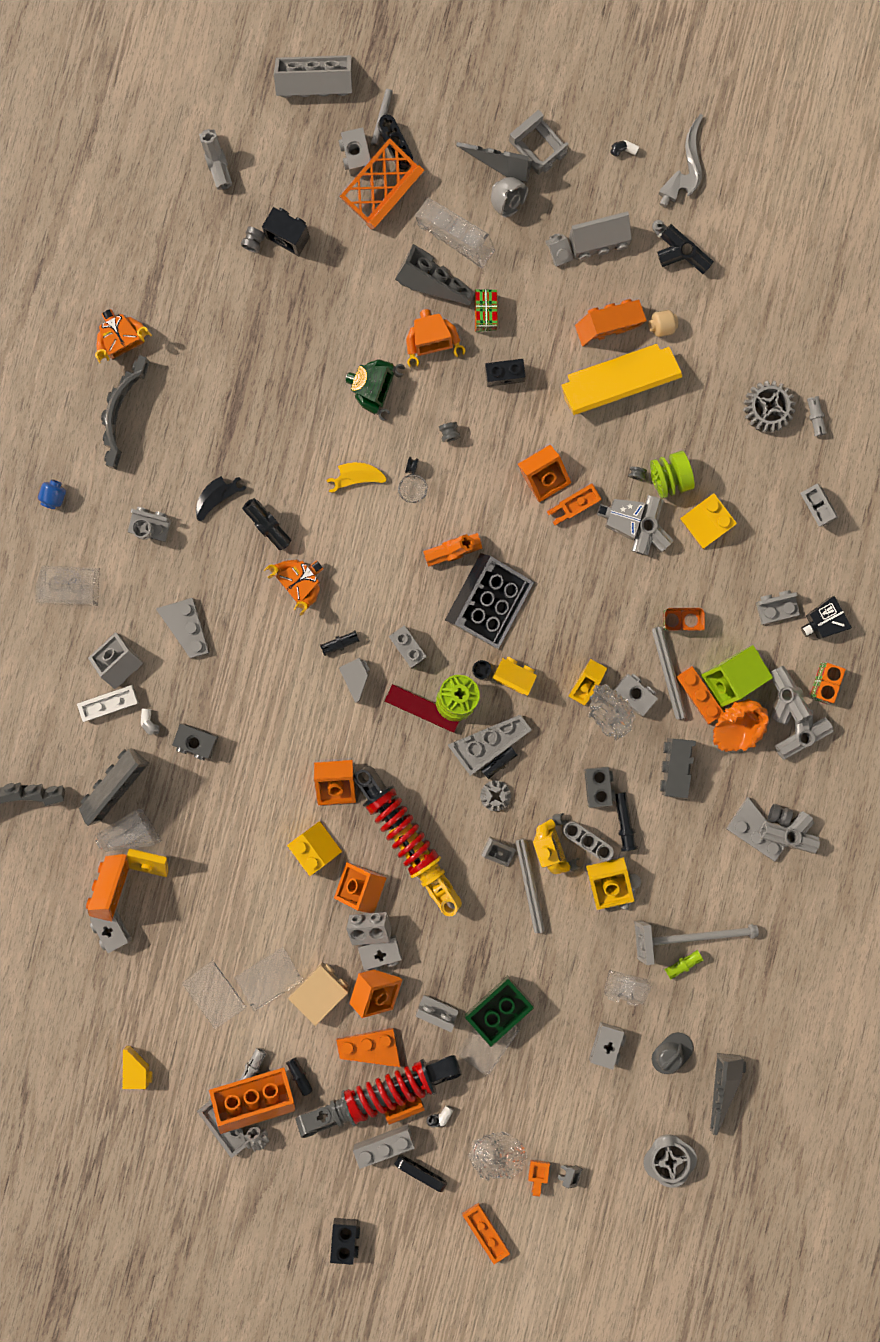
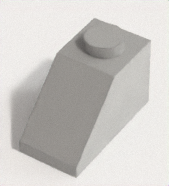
M360 658L339 667L355 703L361 699L369 676L367 671H370L366 661H361Z

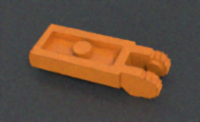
M593 483L559 502L557 506L548 510L547 514L553 515L561 508L563 509L565 515L553 521V524L556 526L588 509L602 499Z

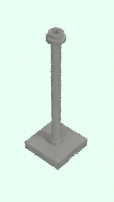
M642 920L634 921L637 959L646 965L654 964V945L749 936L750 939H754L759 935L757 925L749 924L748 928L653 938L650 924Z

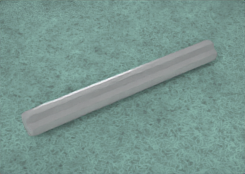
M656 627L652 629L674 714L676 719H683L686 717V712L662 627Z
M525 839L516 840V846L533 929L535 933L544 932V925L527 842Z

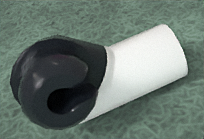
M627 140L615 142L611 146L610 153L616 157L622 151L636 155L639 146Z
M445 1105L440 1114L427 1117V1125L432 1128L444 1126L454 1109Z

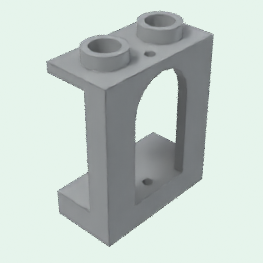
M537 110L510 133L509 142L521 155L529 156L533 159L532 168L538 175L543 171L544 173L553 166L552 163L557 159L561 160L564 158L568 149V143L563 144L543 121L544 115L540 110ZM534 129L541 134L554 150V153L545 161H540L522 141Z

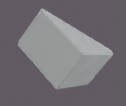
M489 837L481 852V856L508 867L516 849Z

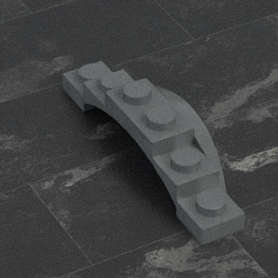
M141 355L133 363L132 370L134 373L126 371L125 376L121 377L120 385L117 388L113 387L112 392L108 393L107 409L101 415L102 424L106 428L103 435L104 445L110 448V451H107L105 454V465L117 470L122 451L117 448L116 444L118 412L131 387L140 378L145 379L150 363L147 357Z
M21 782L16 784L9 783L0 788V804L11 801L31 800L44 802V805L47 806L64 801L66 791L63 785L58 787L51 786L44 790L42 784L22 785Z

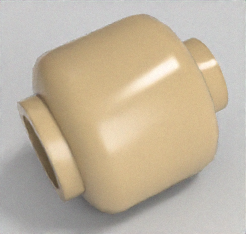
M670 310L655 312L648 322L649 330L657 337L672 335L678 328L677 315L673 314Z

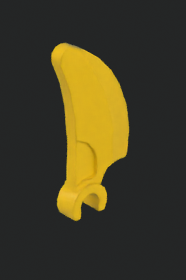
M353 462L338 466L340 476L336 479L329 478L326 480L327 483H335V487L329 490V492L333 493L339 488L358 483L386 482V477L380 470L369 464Z

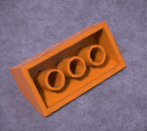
M284 1067L209 1090L220 1134L296 1111Z

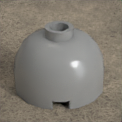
M506 177L497 181L493 185L491 193L493 208L503 217H511L518 211L516 207L519 203L523 205L528 195V187L514 177Z

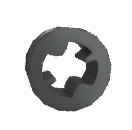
M630 467L631 473L628 477L645 480L644 473L647 472L646 469Z

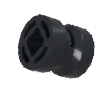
M485 660L477 661L472 667V673L477 679H486L491 674V665Z

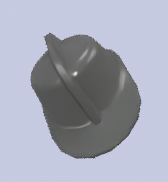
M680 1032L672 1033L654 1050L651 1059L654 1068L658 1072L673 1074L685 1064L693 1052V1044L689 1036Z

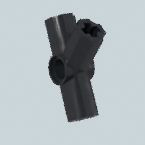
M672 224L661 234L660 238L670 246L657 251L662 268L685 259L701 274H704L714 261ZM685 244H690L692 247V251L688 255L682 252V247Z
M255 498L249 499L242 509L255 523L256 528L264 537L267 536L279 551L287 548L292 540L279 526L278 521L270 512H267Z

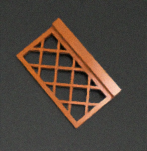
M389 138L339 197L372 230L424 172V169L417 165ZM389 145L395 150V158H385V149ZM375 161H382V173H373L372 164ZM385 161H396V172H386ZM399 161H406L411 166L407 172H399ZM383 175L384 187H374L373 176ZM386 175H396L397 184L395 186H387ZM362 176H370L371 187H360V178ZM384 189V199L382 201H374V190ZM350 190H357L358 201L351 202L345 195ZM361 190H371V201H361ZM361 204H372V213L368 217L362 212Z

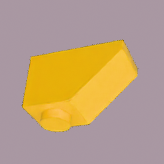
M590 659L568 697L585 706L600 684L607 668Z
M126 1046L123 1049L122 1089H146L149 1083H152L153 1077L152 1071H149V1064L131 1046Z

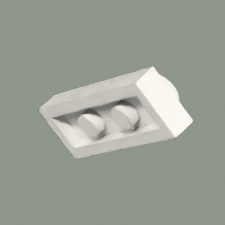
M133 685L78 703L77 706L82 721L86 722L139 704Z

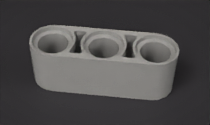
M568 821L563 826V833L568 839L598 859L608 861L613 857V848L578 823ZM570 825L577 827V832L574 835H568L567 828ZM586 836L593 838L590 846L583 844V839ZM602 847H608L609 853L605 857L599 855V850Z

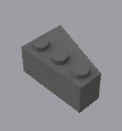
M667 738V742H664L663 753H666L665 761H662L661 772H664V780L660 781V791L663 792V796L688 798L691 781L690 769L694 757H692V746H696V741Z

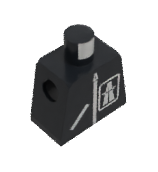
M832 596L806 615L809 623L802 626L801 631L805 637L815 633L817 638L821 639L849 630L852 627L836 597Z

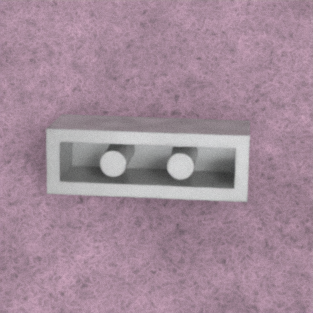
M407 1124L354 1144L353 1153L359 1169L414 1149L415 1141Z

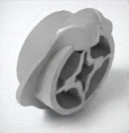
M665 1134L654 1141L652 1147L644 1156L643 1164L649 1176L666 1187L675 1188L682 1185L688 1175L694 1170L697 1156L694 1149L675 1135ZM670 1146L680 1148L685 1155H674ZM664 1148V1156L655 1160L657 1152ZM668 1152L672 1159L675 1160L672 1161V1170L670 1165L667 1162H665L668 1161ZM686 1162L683 1170L676 1174V1167ZM655 1167H666L670 1176L662 1175Z

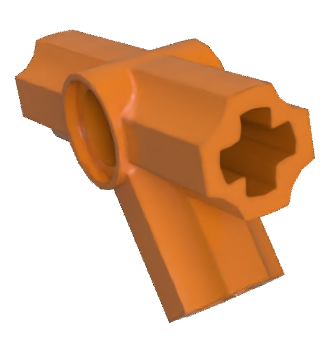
M478 533L470 536L466 534L448 540L440 546L423 551L427 565L430 567L445 561L450 562L460 559L466 554L483 548Z

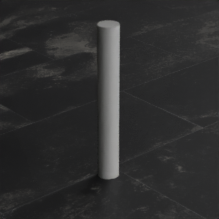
M390 89L385 90L371 145L376 147L379 145L381 137L378 130V122L383 115L387 114L393 91Z

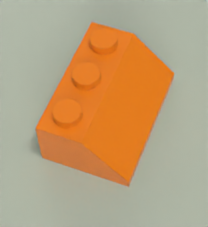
M127 855L105 856L104 862H100L98 873L100 874L98 880L93 882L92 891L94 892L92 898H88L86 903V909H88L90 917L112 922L129 871Z

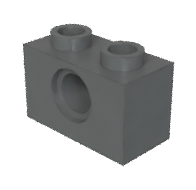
M182 723L178 727L172 746L177 747L176 751L187 754L189 751L195 754V758L205 761V758H211L219 736ZM193 737L199 740L197 748H193L190 744Z

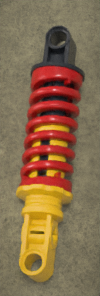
M365 766L355 773L354 779L367 798L363 806L370 815L380 813L375 818L376 824L383 821L386 822L380 830L381 832L390 830L386 839L387 841L394 839L395 843L392 844V848L394 850L398 848L401 850L397 854L398 858L405 856L407 860L403 862V865L405 867L411 865L408 868L410 877H418L420 879L422 887H426L429 895L445 916L455 915L460 909L462 901L453 889L450 881L445 877L444 869H441L438 864L441 856L438 855L435 849L428 850L430 841H422L425 834L422 831L416 832L419 825L418 823L411 824L413 816L411 814L403 816L408 808L406 806L398 807L402 799L400 797L391 799L397 795L394 785L386 787L373 767ZM363 772L368 774L369 780L363 778ZM447 902H452L455 909L450 908Z

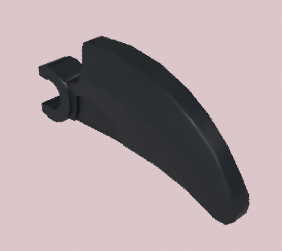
M220 476L209 483L200 494L197 502V520L203 521L208 513L223 500L237 492L246 490V486L238 488L236 485L241 478L237 477L233 480V483L226 484L223 477Z

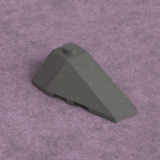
M457 142V147L502 175L514 177L528 183L533 159L529 156L506 151L502 153L491 148L483 149L480 146Z
M413 244L395 280L411 290L470 305L475 292L460 279L452 278L447 273L448 269L446 267H439L433 261L434 257Z
M717 1053L710 1131L713 1135H718L742 1080V1073L746 1072V1062L740 1055Z

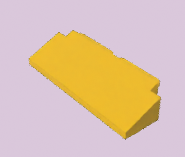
M654 344L567 375L569 382L561 386L565 402L573 415L682 378V372L670 347L660 350L658 344Z

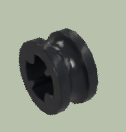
M409 456L405 473L411 472L412 475H415L419 461L418 458L413 460Z

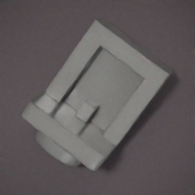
M554 234L549 237V240L545 241L556 267L574 260L568 239L563 234Z

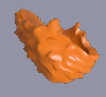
M751 699L734 702L732 707L725 709L723 715L718 718V723L715 724L713 729L714 745H718V749L725 752H737L741 749L746 751L750 747H756V743L767 732V725L769 723L767 709Z

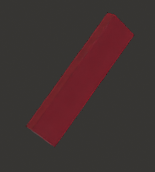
M393 684L384 701L453 733L459 721H450L444 718L438 712L435 703Z

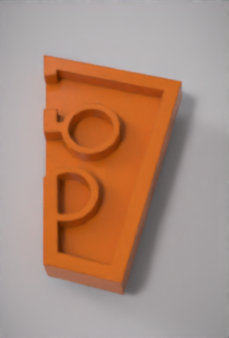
M393 1028L336 1039L340 1059L400 1067Z

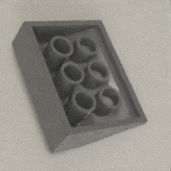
M132 748L124 749L117 757L119 761L115 766L112 764L105 773L107 775L103 780L99 779L93 786L95 790L81 800L80 803L82 805L79 810L87 826L101 822L148 766L149 762Z

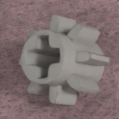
M257 1126L247 1131V1135H244V1138L246 1139L245 1144L248 1149L252 1147L254 1152L264 1149L266 1143L269 1142L266 1129L261 1130Z

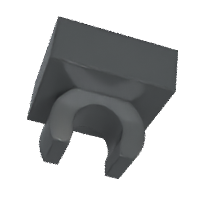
M562 1165L561 1168L566 1171L565 1176L562 1174L558 1175V1179L563 1181L562 1186L568 1189L577 1187L583 1169L577 1165Z

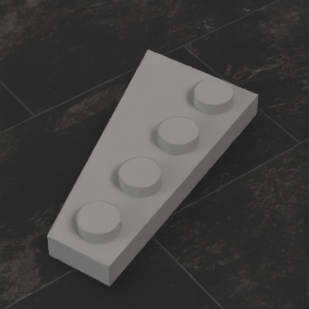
M518 715L450 743L448 746L471 776L532 729L523 717Z

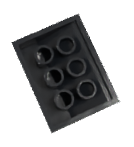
M480 553L445 621L499 649L534 582L492 556Z

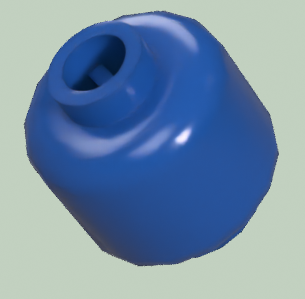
M51 479L50 482H44L41 485L38 500L42 506L55 509L62 505L66 490L61 486V482Z

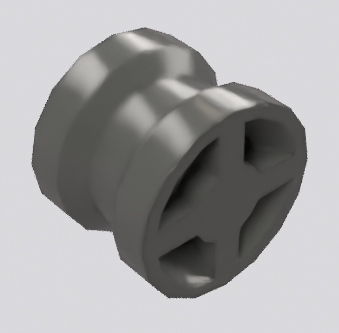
M450 422L439 426V431L443 435L442 442L454 441L461 437L460 433L457 432V422Z

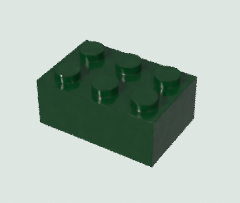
M507 975L465 1014V1019L492 1047L534 1009V1004Z

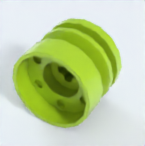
M684 451L670 454L669 464L664 457H660L659 462L656 459L650 461L651 478L655 489L662 499L667 498L668 493L671 496L675 495V486H677L681 493L695 488L692 468Z
M465 675L450 676L443 682L436 696L438 712L450 721L466 719L472 714L479 702V688L473 679ZM456 693H459V695L462 696V698L459 699L458 696H455Z

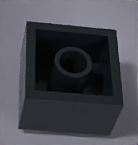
M273 207L262 225L266 239L298 257L310 238L306 222L298 217L294 219L289 216V212L283 208L277 209Z

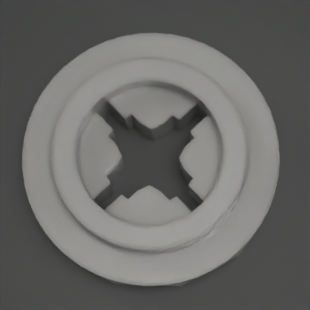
M490 781L481 790V802L484 807L491 811H501L508 806L511 800V792L505 783ZM489 790H491L492 792L494 791L495 793L502 790L500 792L501 794L499 795V797L501 798L500 800L502 802L497 801L496 799L494 801L489 802L492 798L491 792Z

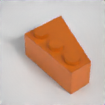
M627 299L619 305L611 303L606 305L604 309L599 310L598 307L587 311L588 314L575 325L583 347L588 345L592 339L598 338L600 341L605 339L607 335L624 333L640 327L647 320L640 300L632 301Z

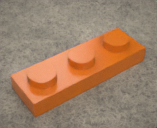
M693 666L676 676V679L707 724L723 715V710Z
M479 1202L462 1213V1216L493 1264L510 1255L509 1249Z

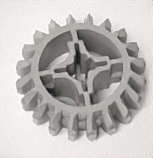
M765 381L764 386L762 383H758L757 388L752 387L750 389L752 393L746 394L748 399L743 404L748 407H745L743 411L749 412V414L745 416V419L751 418L752 421L749 424L753 425L756 423V430L762 426L763 432H766L768 427L771 433L775 431V428L780 431L782 425L786 427L788 421L793 419L791 414L795 413V409L791 407L796 402L790 401L794 396L793 394L787 395L789 388L783 390L782 383L778 387H776V381H773L771 386L769 381ZM762 393H773L769 399L758 397ZM778 398H780L783 403V410L782 407H780L778 404ZM772 401V409L767 412L766 405ZM755 403L757 404L756 406H758L761 409L760 416L758 415L755 409ZM769 415L781 417L776 421L766 420Z

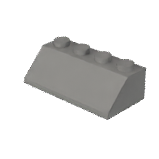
M351 55L276 58L274 68L276 96L284 98L291 97L292 95L308 97L317 94L319 96H328L329 94L345 96L352 93Z

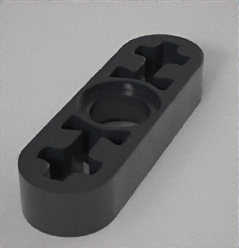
M388 114L383 115L379 119L378 130L384 142L389 138H398L401 143L398 147L400 149L404 148L402 151L413 160V155L394 117ZM384 121L391 123L389 129L387 126H382ZM389 145L387 148L392 158H395V150ZM399 161L400 169H408L410 167L408 163L405 164L404 161Z
M399 1155L394 1163L401 1171L438 1192H443L448 1184L439 1175L403 1155Z

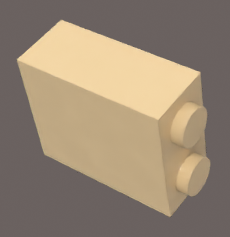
M323 963L288 997L315 1026L349 992L347 982L341 977L338 979L334 975L335 971L333 968Z

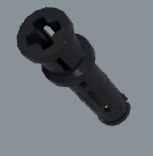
M627 793L615 794V801L620 824L618 835L621 836L622 841L621 852L637 850L638 846H636L634 838L636 832L632 828Z

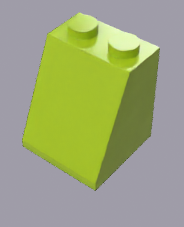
M754 645L741 650L701 674L720 707L742 699L773 678Z

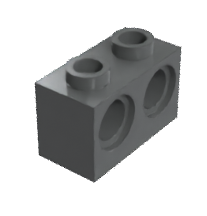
M607 766L585 768L588 807L613 806L612 801H615L614 789L611 790L610 783L613 782V771L609 770ZM597 772L604 774V780L600 783H597L594 779ZM600 791L606 793V799L602 802L596 799V795Z

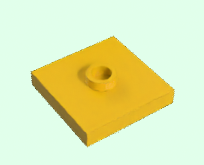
M134 849L128 850L129 869L167 878L169 870L166 857Z

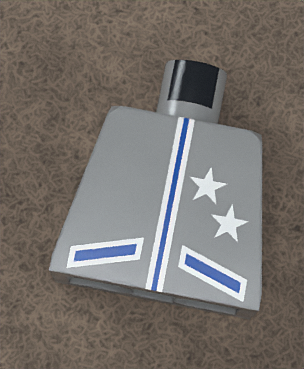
M614 499L611 507L600 504L597 515L607 518L606 528L633 540L638 530L645 503Z

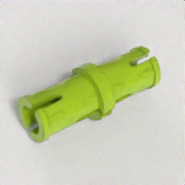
M696 950L684 958H679L678 962L665 968V971L670 980L685 971L689 972L690 968L703 962L704 959L699 951Z

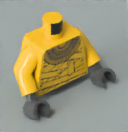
M564 813L554 814L552 819L539 825L533 840L541 867L548 868L555 875L570 870L576 871L583 867H579L576 863L580 858L566 861L555 829L557 825H565L567 823V820H561Z

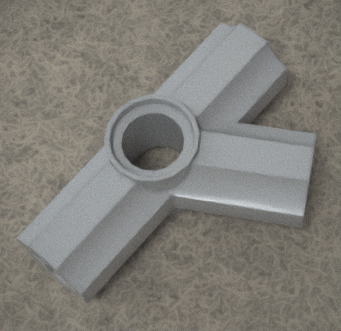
M215 129L204 130L199 134L216 188L217 190L228 189L233 184L227 169L226 157L223 149L220 147Z
M647 496L631 551L647 556L651 543L662 552L674 541L657 523L664 502L663 499ZM646 520L652 524L650 531L645 530L643 527V523Z
M785 666L770 672L773 677L772 681L779 691V701L771 716L773 720L782 724H788L792 715L796 723L801 724L812 718L813 714L803 699L802 689L795 685Z
M813 715L812 718L801 724H797L795 721V734L776 744V751L782 760H785L834 732L833 727L826 717L814 724ZM803 733L808 737L806 744L802 743L800 739Z
M803 811L795 817L787 828L769 822H763V825L760 827L759 834L761 839L778 843L783 847H792L815 854L820 845L819 837L806 834L814 822L813 818ZM788 833L791 835V842L788 840Z

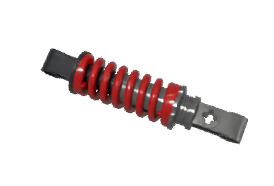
M456 1056L445 1057L430 1065L424 1059H421L412 1066V1070L415 1072L413 1074L410 1068L406 1066L404 1067L405 1077L401 1076L399 1070L394 1072L395 1081L391 1079L389 1074H386V1081L382 1082L380 1078H376L375 1086H372L369 1081L366 1082L367 1089L365 1090L358 1085L356 1087L357 1093L350 1089L343 1090L341 1098L337 1101L335 1099L331 1100L330 1105L295 1118L301 1138L310 1137L335 1125L339 1127L344 1126V1123L350 1122L355 1127L359 1122L367 1121L368 1115L375 1118L378 1111L381 1114H385L387 1107L390 1110H395L397 1103L400 1106H405L407 1100L415 1102L416 1095L422 1099L425 1097L426 1092L430 1095L437 1094L436 1085L456 1079L462 1075ZM324 1114L328 1116L325 1118V1122L322 1121Z

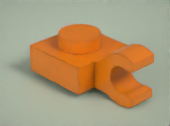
M530 1160L528 1181L533 1182L532 1196L540 1197L541 1184L548 1183L549 1162Z

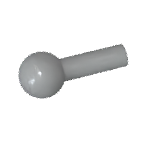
M630 874L629 879L632 893L634 894L635 889L641 885V879L636 874ZM630 903L622 904L621 908L628 910Z

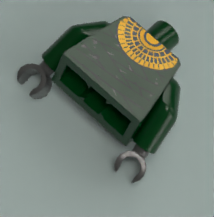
M377 359L366 365L358 366L356 374L349 372L346 376V383L352 384L351 391L355 393V399L362 408L374 415L378 414L380 420L386 421L385 418L381 417V412L388 414L390 412L387 409H379V406L383 407L393 376L402 377L404 375L399 373L397 369H405V366L403 364L394 366L393 363Z

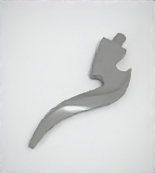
M702 114L696 118L686 137L685 150L689 174L683 175L680 170L677 171L660 189L659 195L662 196L660 205L662 207H667L669 200L675 202L680 189H685L688 192L687 197L690 196L701 182L702 170L697 154L696 134L703 117Z

